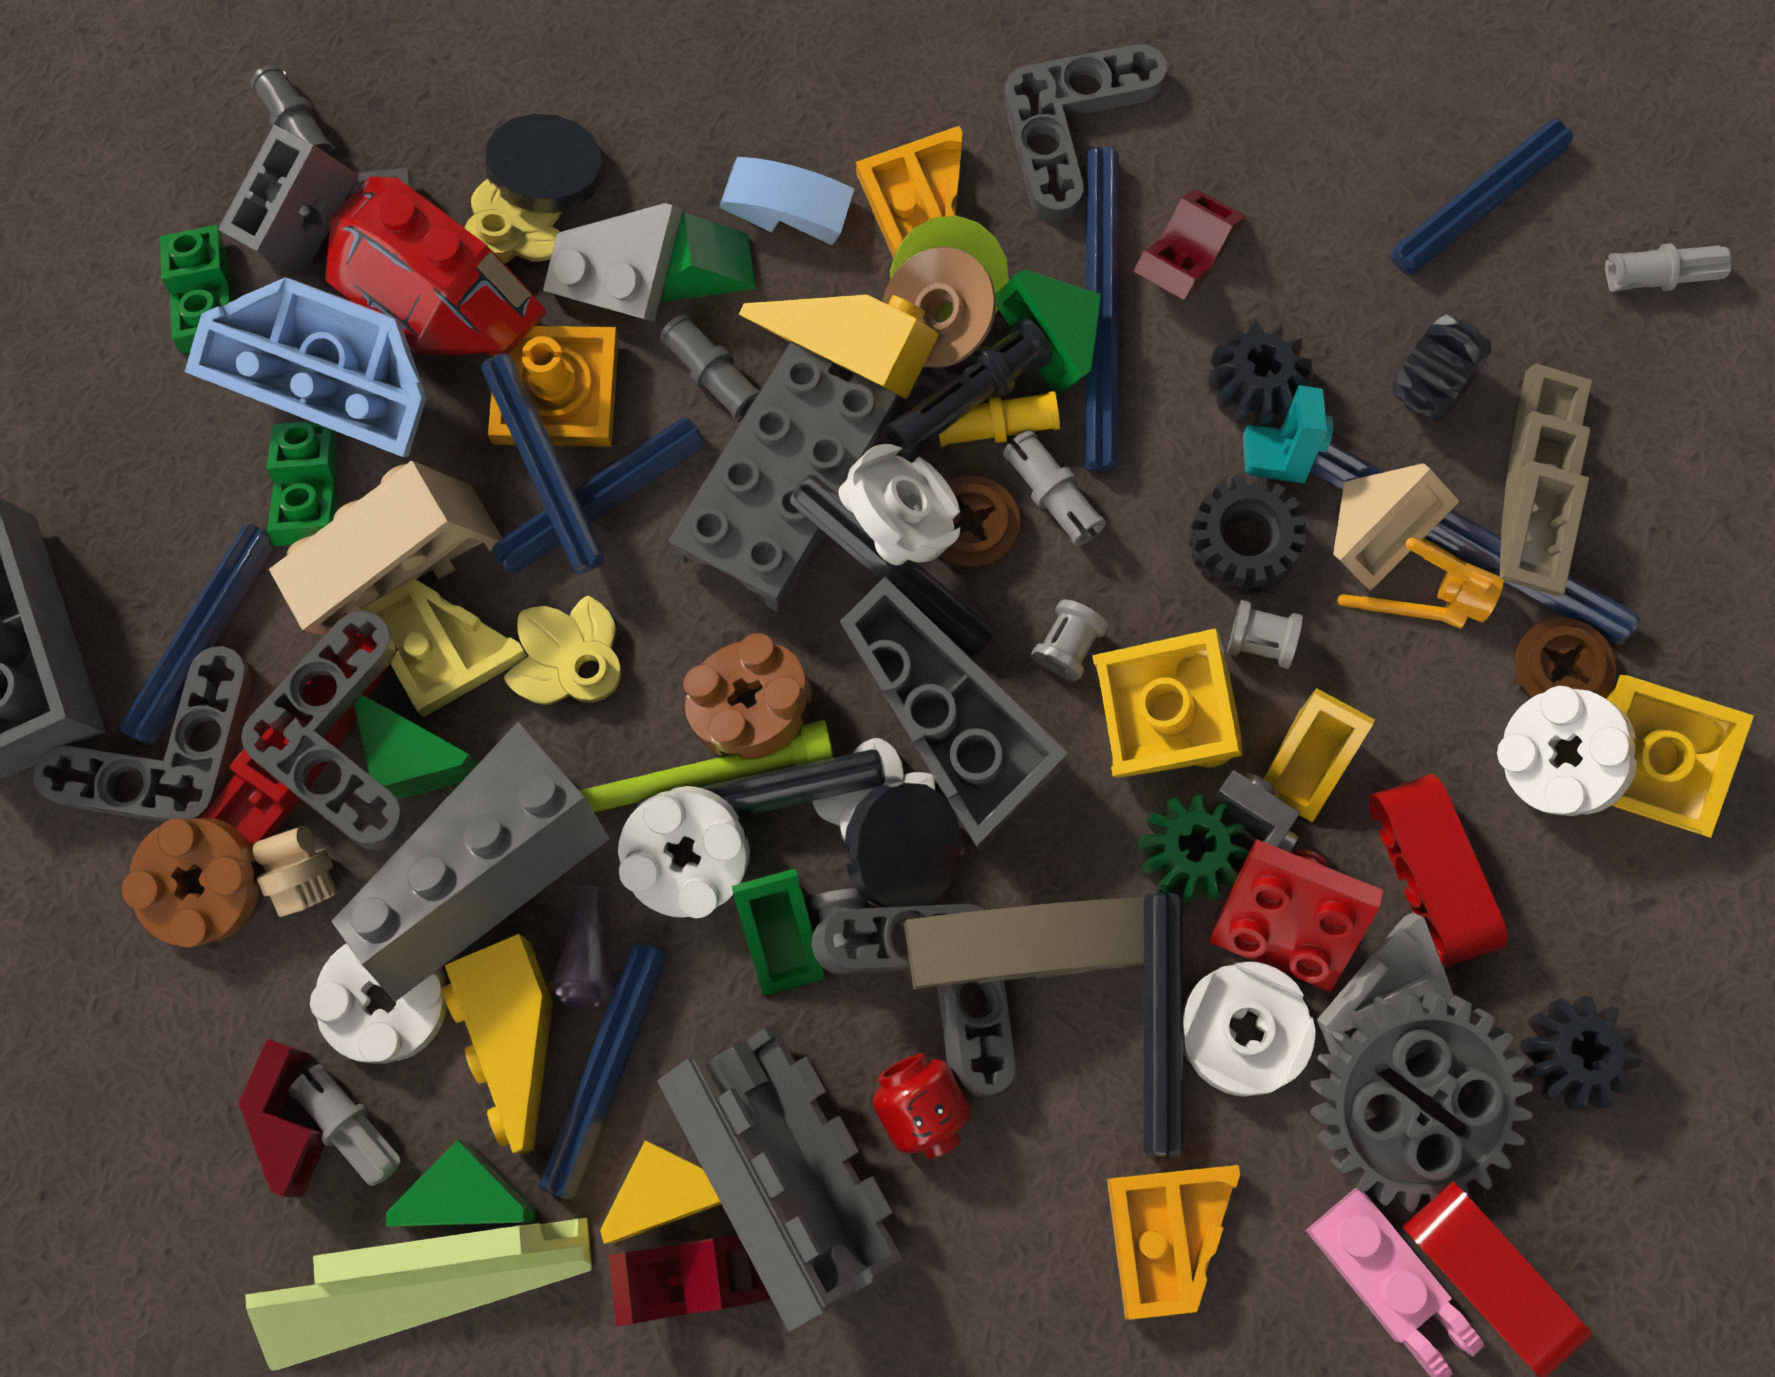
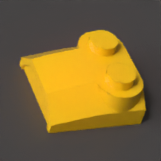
M1216 628L1092 655L1100 680L1113 757L1111 770L1114 778L1193 765L1206 768L1217 767L1226 763L1231 758L1242 756L1241 732L1230 673L1221 638Z
M1620 675L1616 688L1606 699L1622 710L1633 726L1636 739L1633 738L1636 748L1634 759L1637 760V765L1632 783L1626 792L1611 806L1711 838L1754 715L1628 675Z

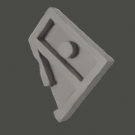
M663 203L557 233L543 291L655 322L683 209Z

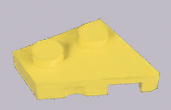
M416 579L409 581L360 609V611H368L380 616L393 634L398 651L390 664L416 710L423 718L528 657L519 642L511 637L509 639L483 624L475 615L460 606H454L447 602L439 593Z

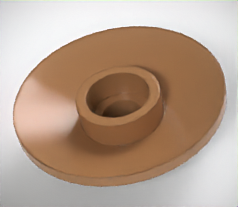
M949 247L924 250L904 262L889 281L882 301L888 304L892 295H895L925 311L921 322L939 333L923 366L927 368L951 366L970 356L988 335L996 312L995 288L985 267L970 254ZM948 304H953L951 316L945 322L940 323L939 313L941 309Z

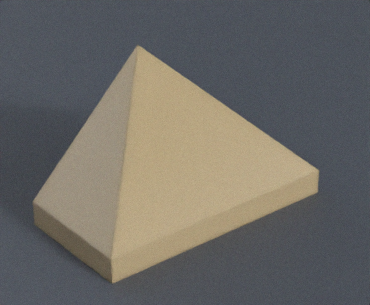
M1424 463L1345 481L1333 555L1371 591L1411 551L1405 545L1406 540L1413 537L1421 541L1459 503V500Z

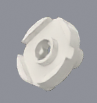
M891 444L874 446L850 468L847 480L840 486L838 493L842 504L850 512L854 513L860 525L875 541V547L879 555L890 564L902 565L906 560L929 562L936 559L959 537L960 528L954 530L953 518L960 513L953 491L941 474L921 457L910 463L906 459L896 456L902 449L901 447Z
M1557 686L1550 688L1545 693L1534 696L1516 711L1506 727L1504 738L1498 745L1497 756L1500 764L1505 769L1506 778L1510 786L1529 805L1550 814L1562 816L1588 815L1600 812L1614 804L1632 783L1637 765V760L1634 759L1636 748L1633 740L1636 737L1633 726L1627 716L1611 701L1588 690ZM1576 735L1579 736L1583 741L1577 749L1579 755L1583 757L1581 763L1576 767L1569 763H1564L1558 767L1554 761L1557 756L1554 748L1558 741L1561 739L1570 741Z
M698 787L673 788L671 791L661 792L654 797L652 796L641 803L630 815L621 832L618 846L621 882L627 889L633 891L643 904L664 915L681 918H702L707 916L716 907L728 901L733 895L731 886L741 883L748 867L750 849L748 838L745 840L744 830L738 822L739 816L726 800L711 791ZM684 836L690 837L695 841L693 852L701 856L700 863L688 862L685 867L675 864L673 862L674 855L667 849L668 842L678 844Z
M346 943L324 965L318 977L317 986L311 994V1011L317 1018L323 1037L342 1055L362 1063L386 1064L396 1060L400 1061L412 1057L424 1049L433 1040L443 1024L447 1008L443 994V987L445 986L443 968H439L397 1000L394 1009L389 1013L378 1009L371 1015L366 1008L370 1003V998L366 993L373 984L380 985L363 967Z
M1251 961L1224 966L1202 978L1193 987L1184 1002L1183 1054L1192 1064L1197 1074L1208 1084L1220 1091L1243 1097L1268 1094L1295 1079L1307 1065L1315 1043L1316 1031L1313 1017L1310 1018L1308 1007L1302 999L1304 995L1298 985L1280 970L1266 964ZM1249 1011L1258 1016L1255 1026L1264 1032L1261 1042L1250 1040L1244 1047L1235 1041L1236 1032L1229 1028L1232 1017L1241 1019Z

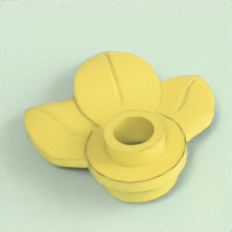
M488 179L485 180L471 197L474 215L466 222L465 229L484 242L503 263L511 261L515 256L532 262L551 259L556 236L560 232L552 226L563 211L557 213L530 212L510 205L500 197V190L493 183L491 186Z
M586 596L573 608L570 616L558 609L547 606L532 607L520 612L517 623L518 635L524 650L529 656L515 665L504 676L505 682L512 691L533 703L550 705L569 696L581 702H597L607 698L615 691L621 679V664L617 655L612 650L616 627L610 612L600 602L590 596ZM587 661L599 663V671L594 677L586 679L578 676L579 668L583 663Z

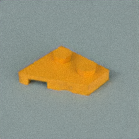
M960 126L856 162L857 177L893 258L896 255L897 248L912 229L934 217L956 216L963 135Z
M1239 1165L1107 1179L1125 1319L1131 1320L1198 1311L1207 1282V1268L1211 1257L1216 1254L1224 1228L1221 1227L1232 1189L1237 1187L1240 1177Z

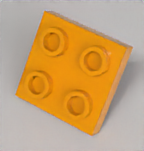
M534 326L509 353L553 446L612 447L619 336L616 327ZM491 392L488 437L493 445H516Z

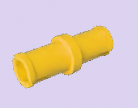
M1051 391L1048 394L1001 400V396H991L988 398L989 402L980 403L968 414L939 434L941 447L947 446V444L994 438L996 444L1007 442L1006 436L1022 434L1029 430H1033V432L1047 429L1058 430L1060 429L1055 391Z

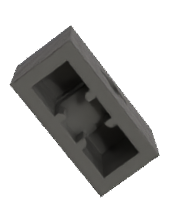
M274 125L218 230L304 277L329 232L330 217L344 204L359 174L315 145Z

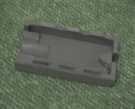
M791 341L669 538L668 544L672 556L685 564L687 562L691 564L692 561L699 564H708L731 575L747 589L764 597L765 605L779 613L826 535L822 529L791 504L790 497L793 491L803 479L809 475H816L839 495V488L847 480L850 468L870 448L880 444L887 432L885 426L893 422L898 414L897 394L855 373L848 383L834 376V363Z
M774 1024L763 1028L747 1041L734 1045L713 1058L707 1059L706 1055L700 1056L699 1054L687 1058L657 1080L788 1332L822 1314L904 1263L881 1220L893 1213L873 1176L863 1182L859 1180L849 1161L850 1157L859 1152L840 1116L829 1122L827 1121L816 1101V1098L826 1092L808 1057L797 1062L794 1061Z

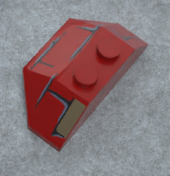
M370 176L330 217L326 269L327 284L348 301L400 320L409 349L416 354L467 355L486 352L492 356L503 353L509 354L546 314L542 304L484 242L399 178Z

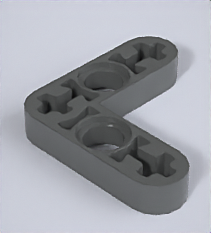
M1135 44L1025 65L1015 69L1009 75L1005 84V110L1030 205L1034 213L1041 219L1049 222L1069 220L1078 212L1082 201L1083 180L1065 117L1143 103L1154 99L1161 92L1167 73V61L1158 49L1146 44ZM1141 66L1144 73H1150L1149 80L1140 81L1137 73H1131L1132 67ZM1111 70L1115 71L1114 80L1119 79L1118 86L1116 88L1111 87ZM1088 75L1096 79L1101 88L1096 93L1083 95L1074 91L1069 83L1075 77ZM1024 87H1031L1034 94H1039L1038 115L1030 117L1031 108L1027 96L1021 94ZM1046 134L1057 141L1059 148L1051 154L1040 155L1034 153L1029 148L1027 142L1033 136ZM1056 170L1058 189L1060 192H1066L1065 201L1056 202L1052 194H1047L1049 184L1048 172Z
M356 611L340 619L257 708L245 723L241 739L245 751L259 766L352 841L366 849L379 850L389 847L396 842L404 831L406 816L402 805L388 789L322 738L388 666L394 656L396 646L394 637L381 617L368 611ZM357 633L364 637H368L373 633L372 638L377 647L371 653L363 649H359L354 653L355 647L350 640ZM334 655H337L343 664L346 662L354 672L351 678L347 679L335 663L329 661ZM320 675L336 679L337 691L331 701L321 706H310L304 703L303 689L308 681ZM291 702L303 717L311 720L306 727H303L296 718L293 720V717L285 710ZM269 728L276 732L284 730L283 734L289 743L281 751L273 746L266 749L268 744L262 736ZM324 762H332L339 765L342 776L336 789L324 795L313 794L308 790L307 777L312 768ZM361 782L364 784L362 787L356 789L358 783ZM353 793L371 809L377 810L383 804H386L382 814L388 822L382 829L378 830L370 825L363 832L360 831L365 824L364 820L346 804ZM341 807L340 812L338 814H335L333 812L335 809Z
M224 646L211 647L202 651L194 658L188 671L164 761L73 746H58L42 755L34 768L33 781L37 791L43 797L65 807L163 823L173 818H199L209 809L211 803L226 786L230 771L229 766L232 763L252 688L253 673L250 665L234 650ZM224 663H226V667L235 676L232 681L221 682L216 696L218 702L223 706H227L226 712L223 713L208 705L199 706L201 700L213 704L216 686L208 680L210 672H220ZM206 721L218 722L221 728V737L218 743L208 751H194L190 743L194 729ZM71 765V767L85 775L94 776V788L86 783L74 781L66 782L63 788V785L54 781L57 771H67ZM139 771L144 779L140 795L130 802L119 803L114 796V785L117 779L126 772ZM192 781L193 787L202 792L200 802H189L185 811L184 805L170 797L160 796L161 784L169 789L186 791L190 788Z
M972 904L848 909L829 916L817 925L812 935V950L815 959L821 967L834 974L847 975L911 971L909 956L900 953L892 940V930L897 922H905L906 919L981 911L984 909ZM843 929L845 936L849 938L866 937L873 933V945H864L847 954L844 947H835L833 937L842 932ZM976 981L967 982L978 986L984 993L986 1009L980 1018L969 1016L961 1006L960 991L966 983L938 986L947 1064L950 1066L965 1096L982 1098L1004 1091L1011 1084L1015 1075V1056L1005 982L996 981L976 984ZM988 1027L989 1036L979 1038L978 1036L967 1040L966 1032ZM980 1057L981 1060L990 1061L992 1073L983 1075V1073L973 1072L971 1060Z

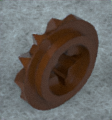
M969 475L947 481L957 499L958 505H960L964 512L967 511L973 518L980 515H988V518L982 523V542L979 537H975L970 531L959 533L957 540L940 557L944 559L947 566L955 564L967 567L972 572L980 566L991 563L997 565L1001 558L1011 548H1014L1019 533L1020 514L1015 500L1003 486L989 478ZM960 513L953 518L954 530L958 529L961 524Z
M1550 618L1534 625L1521 637L1517 650L1511 659L1515 662L1517 671L1515 684L1523 686L1531 698L1557 686L1588 690L1606 698L1614 685L1616 677L1615 657L1606 639L1592 626L1572 618ZM1576 650L1578 653L1573 658L1574 663L1570 669L1577 676L1576 680L1567 675L1560 681L1557 680L1552 683L1550 678L1552 677L1551 672L1554 670L1555 665L1548 659L1549 655L1558 660Z

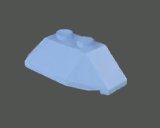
M283 278L243 295L223 307L218 306L202 313L185 369L186 373L402 457L409 456L427 399L400 320L291 278Z

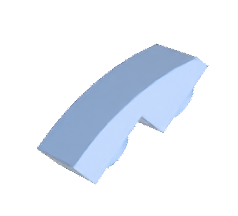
M737 157L719 208L769 232H772L778 222L781 221L833 245L841 234L854 188L832 178L793 165L758 158Z

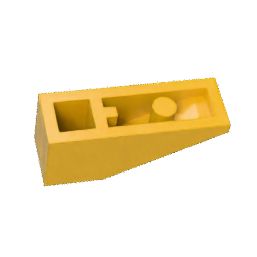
M869 295L744 303L739 315L790 342L792 341L906 400L939 336V333L921 322L925 314L923 309L895 295H892L888 304Z

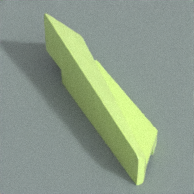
M580 1218L546 1224L521 1225L313 1256L314 1281L316 1285L246 1294V1310L267 1365L272 1371L279 1370L591 1271L592 1261L588 1219Z

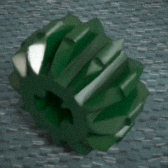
M1197 794L1193 797L1189 806V812L1177 797L1169 799L1166 803L1167 816L1152 812L1147 818L1146 824L1154 834L1142 835L1137 844L1139 850L1156 855L1149 858L1141 866L1143 875H1154L1163 871L1166 876L1159 883L1157 892L1169 893L1175 883L1182 885L1180 896L1184 905H1191L1194 902L1198 886L1204 898L1210 903L1217 901L1221 897L1219 883L1232 888L1239 875L1233 865L1244 864L1249 855V851L1245 848L1230 844L1244 835L1246 832L1244 825L1233 824L1225 828L1221 822L1228 815L1229 807L1225 804H1220L1212 815L1205 813L1206 800L1202 794ZM1188 837H1194L1201 841L1197 846L1198 849L1204 846L1207 849V852L1204 853L1198 862H1193L1186 858L1189 850L1181 852L1179 849Z

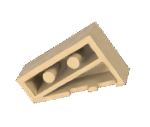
M410 461L408 464L399 465L388 471L383 476L381 484L362 499L341 507L335 513L334 520L315 535L295 542L288 549L287 556L271 567L269 571L301 629L326 635L345 613L349 614L360 611L361 608L432 570L437 578L441 579L455 571L450 560L482 542L491 551L493 545L501 540L502 537L470 484L415 461Z

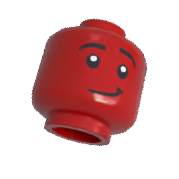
M918 1053L895 1063L878 1076L877 1080L880 1087L874 1093L873 1108L893 1146L898 1151L906 1154L923 1151L927 1159H933L944 1155L959 1145L962 1138L958 1131L970 1119L971 1108L955 1075L945 1061L939 1059L927 1060L924 1053Z

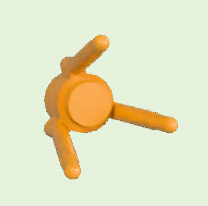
M1411 537L1405 543L1409 550L1446 571L1437 594L1439 599L1446 601L1445 608L1346 594L1340 595L1337 599L1338 604L1345 607L1438 620L1462 629L1468 617L1481 623L1487 620L1500 597L1504 580H1500L1498 575L1459 559L1426 538L1419 541Z

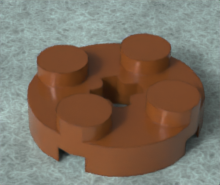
M761 633L751 634L740 642L730 644L716 651L701 665L695 666L688 671L683 682L686 692V717L701 743L711 752L721 756L723 755L720 751L727 754L738 753L742 760L762 758L786 746L798 734L804 724L801 715L806 708V702L808 701L811 704V685L799 660L790 650L773 643L769 636ZM759 690L755 694L757 703L752 707L746 709L742 703L735 704L738 697L744 692Z
M207 818L170 819L150 832L136 850L130 865V873L122 883L123 899L129 907L134 908L137 918L145 929L165 943L190 948L228 938L239 931L249 920L259 898L258 882L254 883V870L251 862L256 861L253 855V848L242 833L224 821ZM199 866L203 872L198 881L205 889L202 895L198 893L187 894L183 882L184 874L186 871H192Z

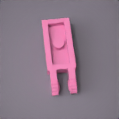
M1357 1188L1353 1189L1306 1229V1232L1396 1342H1403L1431 1377H1450L1453 1374L1443 1355L1416 1330L1433 1314L1448 1331V1335L1454 1344L1468 1355L1474 1356L1484 1347L1480 1336H1478L1464 1316L1448 1302L1452 1299L1365 1192L1362 1193Z

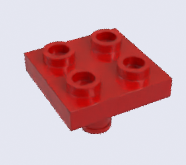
M1256 839L1214 923L1209 943L1255 962L1274 967L1289 976L1331 992L1380 909L1383 890L1328 868L1325 859L1314 851L1305 849L1290 853Z

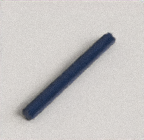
M1097 146L1088 152L1086 164V289L1100 293L1101 298L1091 371L1085 375L1084 466L1089 472L1110 473L1115 471L1118 463L1119 153L1112 147L1101 148Z
M1332 441L1326 452H1318L1310 472L1342 490L1345 481L1385 472ZM1451 510L1425 536L1481 569L1500 576L1501 537L1460 513ZM1568 575L1565 592L1559 597L1504 581L1564 616L1592 626L1605 639L1615 645H1623L1635 632L1640 621L1637 613Z

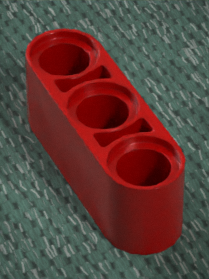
M1428 774L1371 794L1369 796V810L1374 822L1380 820L1383 829L1378 830V833L1399 881L1405 879L1409 888L1403 889L1412 912L1425 919L1443 969L1505 948L1508 943V935L1504 920L1452 801L1439 778L1434 774Z
M1453 1181L1402 1226L1538 1377L1549 1376L1594 1335L1499 1229Z

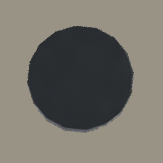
M530 114L517 117L497 128L487 142L486 176L491 186L493 183L500 190V197L510 205L530 212L557 213L569 210V203L576 202L580 198H582V203H584L593 196L601 182V149L594 136L572 120L548 114Z
M897 782L892 785L885 784L872 789L856 806L846 828L845 846L850 847L849 857L851 864L846 863L850 880L863 898L880 908L928 906L934 903L951 885L960 863L962 837L956 813L944 795L926 784Z

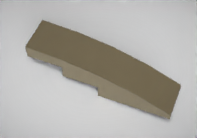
M1537 363L1525 371L1507 471L1501 527L1500 580L1558 597L1565 592L1589 477L1582 476L1581 471L1591 429L1582 426L1592 383L1590 379Z
M1145 897L1040 904L906 919L904 928L913 989L975 981L976 984L1033 976L1039 979L1144 964Z

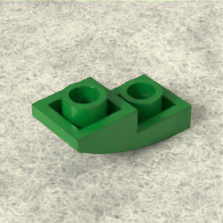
M218 225L160 236L161 280L170 294L171 337L180 354L191 351L201 314L218 306L223 307L233 301L228 259L222 232L218 230Z
M312 421L273 424L266 467L273 483L267 532L274 546L293 545L305 537L315 535L334 520V515L337 512L336 431Z

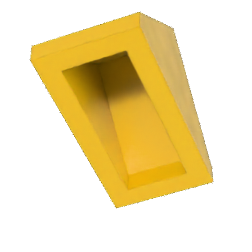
M1316 688L1298 712L1263 779L1276 788L1279 793L1277 797L1279 800L1300 813L1299 816L1313 822L1370 731L1375 719Z
M645 1140L600 1232L604 1244H614L721 1205V1202L702 1167Z

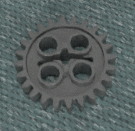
M1404 989L1400 990L1398 1009H1395L1389 1002L1378 996L1374 998L1376 1017L1372 1020L1367 1019L1355 1010L1350 1013L1352 1022L1357 1030L1351 1037L1336 1030L1331 1033L1335 1042L1342 1048L1339 1055L1319 1054L1318 1060L1331 1070L1330 1078L1311 1081V1087L1327 1098V1102L1310 1109L1311 1115L1320 1123L1330 1125L1317 1135V1139L1326 1149L1336 1150L1329 1161L1342 1174L1350 1172L1348 1180L1359 1191L1363 1193L1372 1187L1371 1194L1386 1206L1396 1195L1401 1205L1408 1211L1414 1212L1421 1194L1426 1202L1429 1203L1452 1181L1467 1196L1468 1188L1466 1183L1472 1179L1486 1189H1490L1492 1183L1486 1168L1493 1163L1509 1170L1512 1165L1501 1152V1149L1505 1143L1524 1145L1525 1142L1511 1127L1513 1121L1532 1118V1112L1516 1103L1515 1097L1525 1095L1532 1091L1533 1088L1532 1084L1512 1074L1521 1069L1527 1062L1523 1056L1512 1050H1506L1514 1038L1510 1033L1499 1027L1492 1028L1495 1017L1480 1008L1471 1012L1472 1004L1456 995L1446 1003L1444 995L1433 989H1428L1421 1004L1415 994ZM1424 1039L1426 1045L1422 1059L1414 1065L1406 1066V1054L1409 1048L1415 1042ZM1380 1063H1385L1402 1078L1466 1126V1132L1461 1136L1454 1134L1377 1075L1375 1071L1376 1066ZM1475 1079L1476 1090L1472 1098L1466 1103L1458 1105V1094L1461 1088L1467 1082ZM1385 1094V1105L1382 1112L1374 1118L1365 1119L1364 1113L1368 1102L1374 1096ZM1436 1134V1143L1432 1151L1424 1157L1417 1158V1148L1420 1142L1426 1136Z

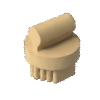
M305 826L257 841L253 846L255 860L260 865H263L266 871L256 877L263 896L270 895L280 917L305 910L323 900L329 899L336 892L335 884L329 872L333 868V864L327 850H314L313 834Z

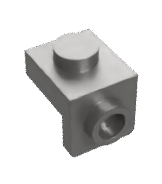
M1233 770L1211 802V805L1216 808L1220 804L1227 805L1229 807L1228 816L1264 838L1263 842L1290 852L1298 840V836L1289 831L1300 813L1277 798L1279 795L1278 791L1266 780L1250 773L1242 776Z

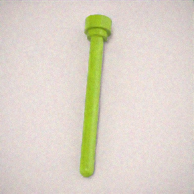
M820 720L803 724L801 732H798L786 746L762 758L742 760L739 754L736 753L579 790V792L585 797L593 812H599L637 803L642 799L654 797L661 792L671 791L673 788L684 786L701 787L794 765L797 766L834 758L826 721Z

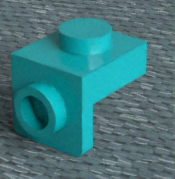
M1299 385L1281 429L1248 425L1243 434L1246 474L1305 484L1318 452L1327 451L1333 433L1332 416L1325 415L1323 389Z

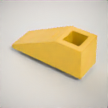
M517 934L446 964L445 968L451 984L443 987V994L455 1022L459 1023L465 1020L473 1045L465 1047V1055L477 1083L480 1085L487 1082L495 1107L488 1109L487 1114L499 1145L504 1147L510 1144L513 1153L527 1155L534 1152L553 1001L531 943L520 934Z

